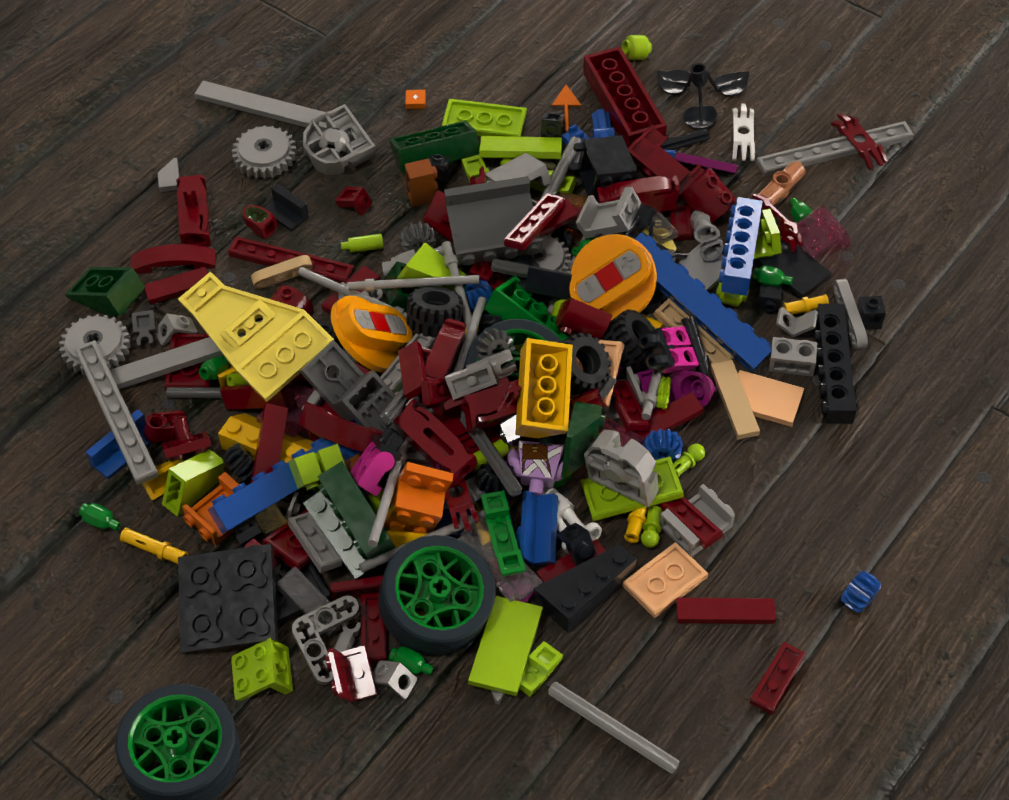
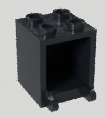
M622 135L583 139L582 143L574 144L573 150L580 152L578 163L569 165V171L579 173L587 196L593 195L597 202L598 187L606 188L618 182L635 180L637 169Z

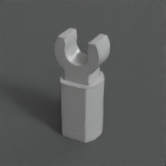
M349 621L342 624L343 633H340L334 649L339 652L352 649L355 642L354 637H357L361 632L360 622H357L354 629L348 628Z

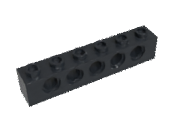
M818 304L814 342L818 343L816 360H820L817 376L822 380V383L819 385V395L823 396L824 399L821 402V414H825L826 423L853 424L857 410L844 304Z

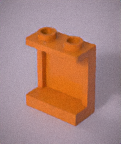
M226 472L218 477L220 485L192 508L187 504L182 507L185 515L183 516L184 521L191 528L193 526L197 528L200 536L205 541L210 540L215 546L234 532L232 528L222 534L208 512V509L213 506L211 501L223 494L226 498L234 494L232 489L240 485Z

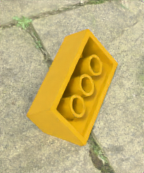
M527 338L520 353L518 385L521 386L522 390L517 398L515 435L543 438L568 432L573 345Z
M246 413L230 416L218 433L221 448L227 451L237 443L243 445L255 456L261 420ZM285 430L280 461L284 460L287 463L293 459L291 455L301 449H304L305 452L312 448L310 444L313 441Z

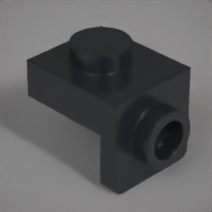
M573 523L568 525L557 534L558 538L566 544L571 561L575 565H579L596 554L589 531L579 524Z

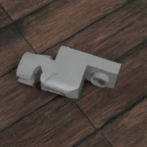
M510 349L466 365V369L445 376L453 400L497 384L496 380L518 371L514 361L503 365L501 369V364L513 359Z

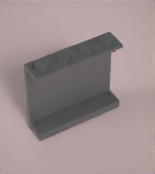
M528 176L444 189L445 204L459 265H472L483 261L492 262L493 259H511L520 255H535L538 252H543V239L540 238L539 234L523 251L504 246L505 237L533 208Z

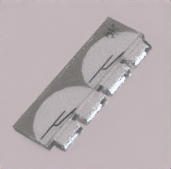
M484 518L471 526V531H463L461 537L458 538V540L464 541L476 549L486 560L492 571L495 586H500L499 591L509 602L514 601L517 597L519 600L532 593L535 587L543 584L542 580L525 562L526 572L501 576Z

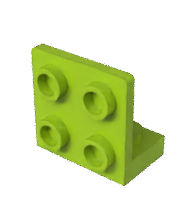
M771 209L762 210L763 219L759 221L760 228H758L754 259L781 253L780 232Z
M268 638L267 641L260 642L231 657L235 700L242 701L269 687L284 695L293 692L289 648Z

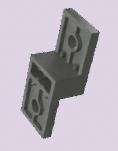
M334 340L330 341L299 371L340 418L348 421L355 419L361 426L366 428L371 426L381 431H384L387 427L379 417L396 395L374 370L364 374ZM329 366L333 367L337 372L335 379L327 375L326 371ZM404 406V408H403V409L401 410V412L397 415V417H398L399 415H401V413L404 411V409L406 408V406ZM392 422L389 427L396 431L394 422Z

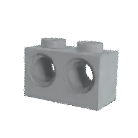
M773 337L769 371L813 377L816 365L817 342Z

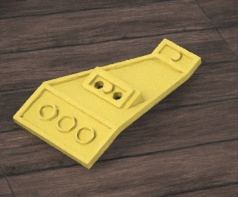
M211 272L178 298L179 303L196 319L234 370L266 402L299 375V371L330 341L334 340L304 309L225 286ZM258 318L263 319L261 322H255ZM240 333H246L245 336L239 337Z

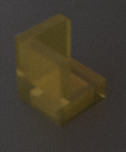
M275 503L254 517L264 534L288 523Z

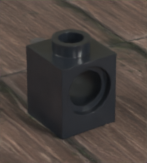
M882 296L860 297L857 308L865 330L882 329L886 314Z

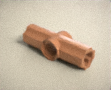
M796 160L791 162L782 171L776 172L773 175V180L758 195L770 199L773 206L780 199L786 198L789 190L805 175L806 169L803 167V164Z

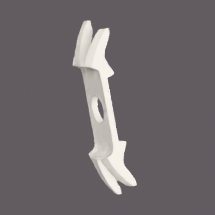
M741 103L740 118H738L737 108H732V160H736L738 145H741L742 161H746L747 146H750V161H754V110L750 108L749 118H747L746 104ZM747 128L749 133L741 134L738 132V129Z

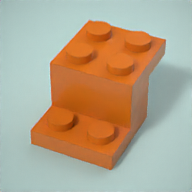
M407 462L398 477L392 496L391 508L387 513L383 527L397 532L422 534L433 532L442 518L445 493L453 481L454 473Z

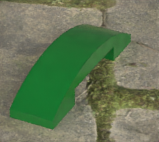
M504 490L482 494L481 501L486 525L501 576L526 572L521 550L518 548L511 523L509 506Z

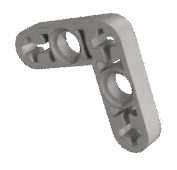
M343 596L299 617L292 624L293 637L314 679L321 685L331 684V681H334L332 671L327 679L325 676H319L321 673L319 664L313 666V663H318L326 656H329L320 634L356 617L359 604L352 596ZM343 603L353 605L351 613H348L347 610L339 613L340 619H337L336 612L333 610L334 607H336V611H340L343 609ZM321 613H329L333 618L332 622L327 625L321 624L318 620ZM300 624H303L304 627L309 626L307 634L310 640L305 642V644H302L306 639L304 634L297 632ZM310 645H317L321 648V653L318 657H311L307 654V648ZM324 660L322 664L324 668L328 670L326 660Z

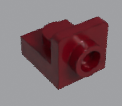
M345 187L335 200L338 207H354L359 216H363L372 204V200L364 187Z

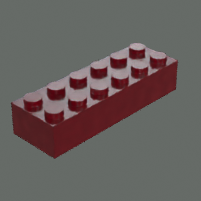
M620 46L584 56L583 74L603 109L609 112L610 121L618 136H623L627 148L651 125H654V128L663 136L666 135L667 125Z

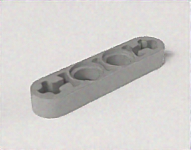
M846 278L834 280V295L837 303L844 304L847 332L854 349L867 348V334Z

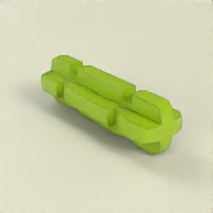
M664 375L661 376L656 403V407L663 410L667 408L671 387V378Z

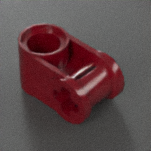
M181 410L149 414L146 418L144 429L145 439L153 443L177 439L172 419L186 416V414Z

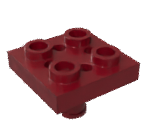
M186 416L172 419L177 439L162 443L166 459L178 460L185 457L184 454L193 451L194 454L207 451V447L211 446L207 432L204 431L191 435Z

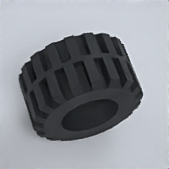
M438 286L415 289L408 297L406 323L411 330L418 334L422 333L424 336L437 337L445 319L450 318L461 322L463 310L462 297L457 295L455 291Z
M627 309L610 321L602 339L622 342L624 349L620 365L625 369L631 366L632 371L638 370L646 364V357H648L647 350L640 348L638 339L655 328L641 313L639 314L635 310Z
M578 333L559 342L573 345L571 395H581L600 387L607 381L606 376L610 375V370L608 369L611 366V361H608L610 356L608 352H605V346L603 343H599L598 338H592V335L588 333L585 335L584 333ZM576 357L582 364L583 372L579 369L576 363Z

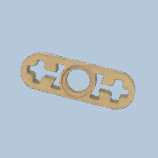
M302 255L256 271L251 275L254 287L261 289L299 276L298 271L300 267L311 271L313 265L308 255Z

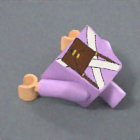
M519 441V446L515 449L509 448V453L506 455L508 463L514 467L516 477L520 478L521 484L529 485L531 493L537 496L543 495V487L552 488L555 481H561L563 478L561 473L564 445L553 444L552 446H545L538 442Z

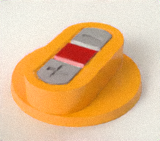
M621 234L600 236L586 244L577 254L571 269L572 279L569 290L571 298L611 314V320L627 309L640 313L649 304L654 295L657 283L656 266L649 251L637 240Z
M345 296L336 301L332 306L331 322L338 340L357 362L370 370L384 373L399 355L398 351L412 339V330L407 325L406 318L393 307L374 304L358 296Z

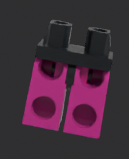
M685 326L656 328L638 339L640 348L647 350L648 369H653L655 374H666L678 370L690 371L699 366L693 347H688L691 345ZM680 333L683 342H681L676 335ZM684 355H689L690 362L685 359Z
M389 426L385 428L381 435L374 433L371 438L373 442L367 446L350 471L356 484L375 496L382 489L378 482L384 473L394 466V460L398 462L402 457L398 450L404 443V440L397 431Z

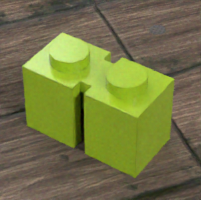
M336 444L320 449L317 453L311 452L296 457L288 463L297 488L306 487V490H311L320 485V480L317 476L341 461L344 463L339 446Z

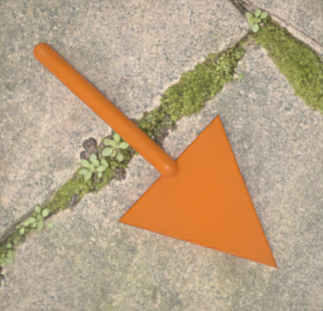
M565 85L552 106H564L565 132H569L568 106H581V104L569 87Z

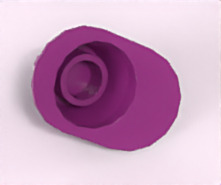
M678 370L669 375L671 378L669 398L672 402L693 392L702 407H704L710 401L713 393L717 391L712 380L700 372Z

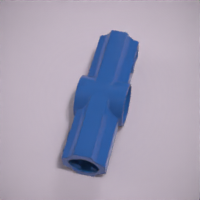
M598 109L592 113L593 138L615 136L614 128L611 127L609 112H606L604 109Z

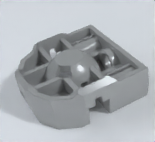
M346 104L312 119L303 132L305 155L311 160L317 171L326 175H340L344 173V167L348 165V162H351L356 167L376 156L374 143ZM320 121L326 123L327 130L324 132L318 127ZM349 130L351 131V134L355 139L352 142L350 141L349 136L346 133ZM328 144L335 145V148H328ZM340 151L346 152V156L340 158Z
M603 430L584 453L589 479L649 507L659 490L657 473L653 471L656 461L650 452L636 440L631 438L622 447L619 432Z

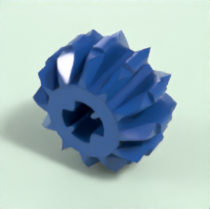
M479 280L480 284H467L463 287L471 313L474 312L479 297H485L487 300L486 304L490 299L493 291L487 281Z
M659 428L658 431L651 430L650 435L645 436L644 447L650 452L654 460L670 456L674 463L676 459L681 458L683 442L677 432H671L669 428L667 430Z
M862 571L847 586L841 596V601L850 610L860 613L875 598L881 588V583L872 574Z

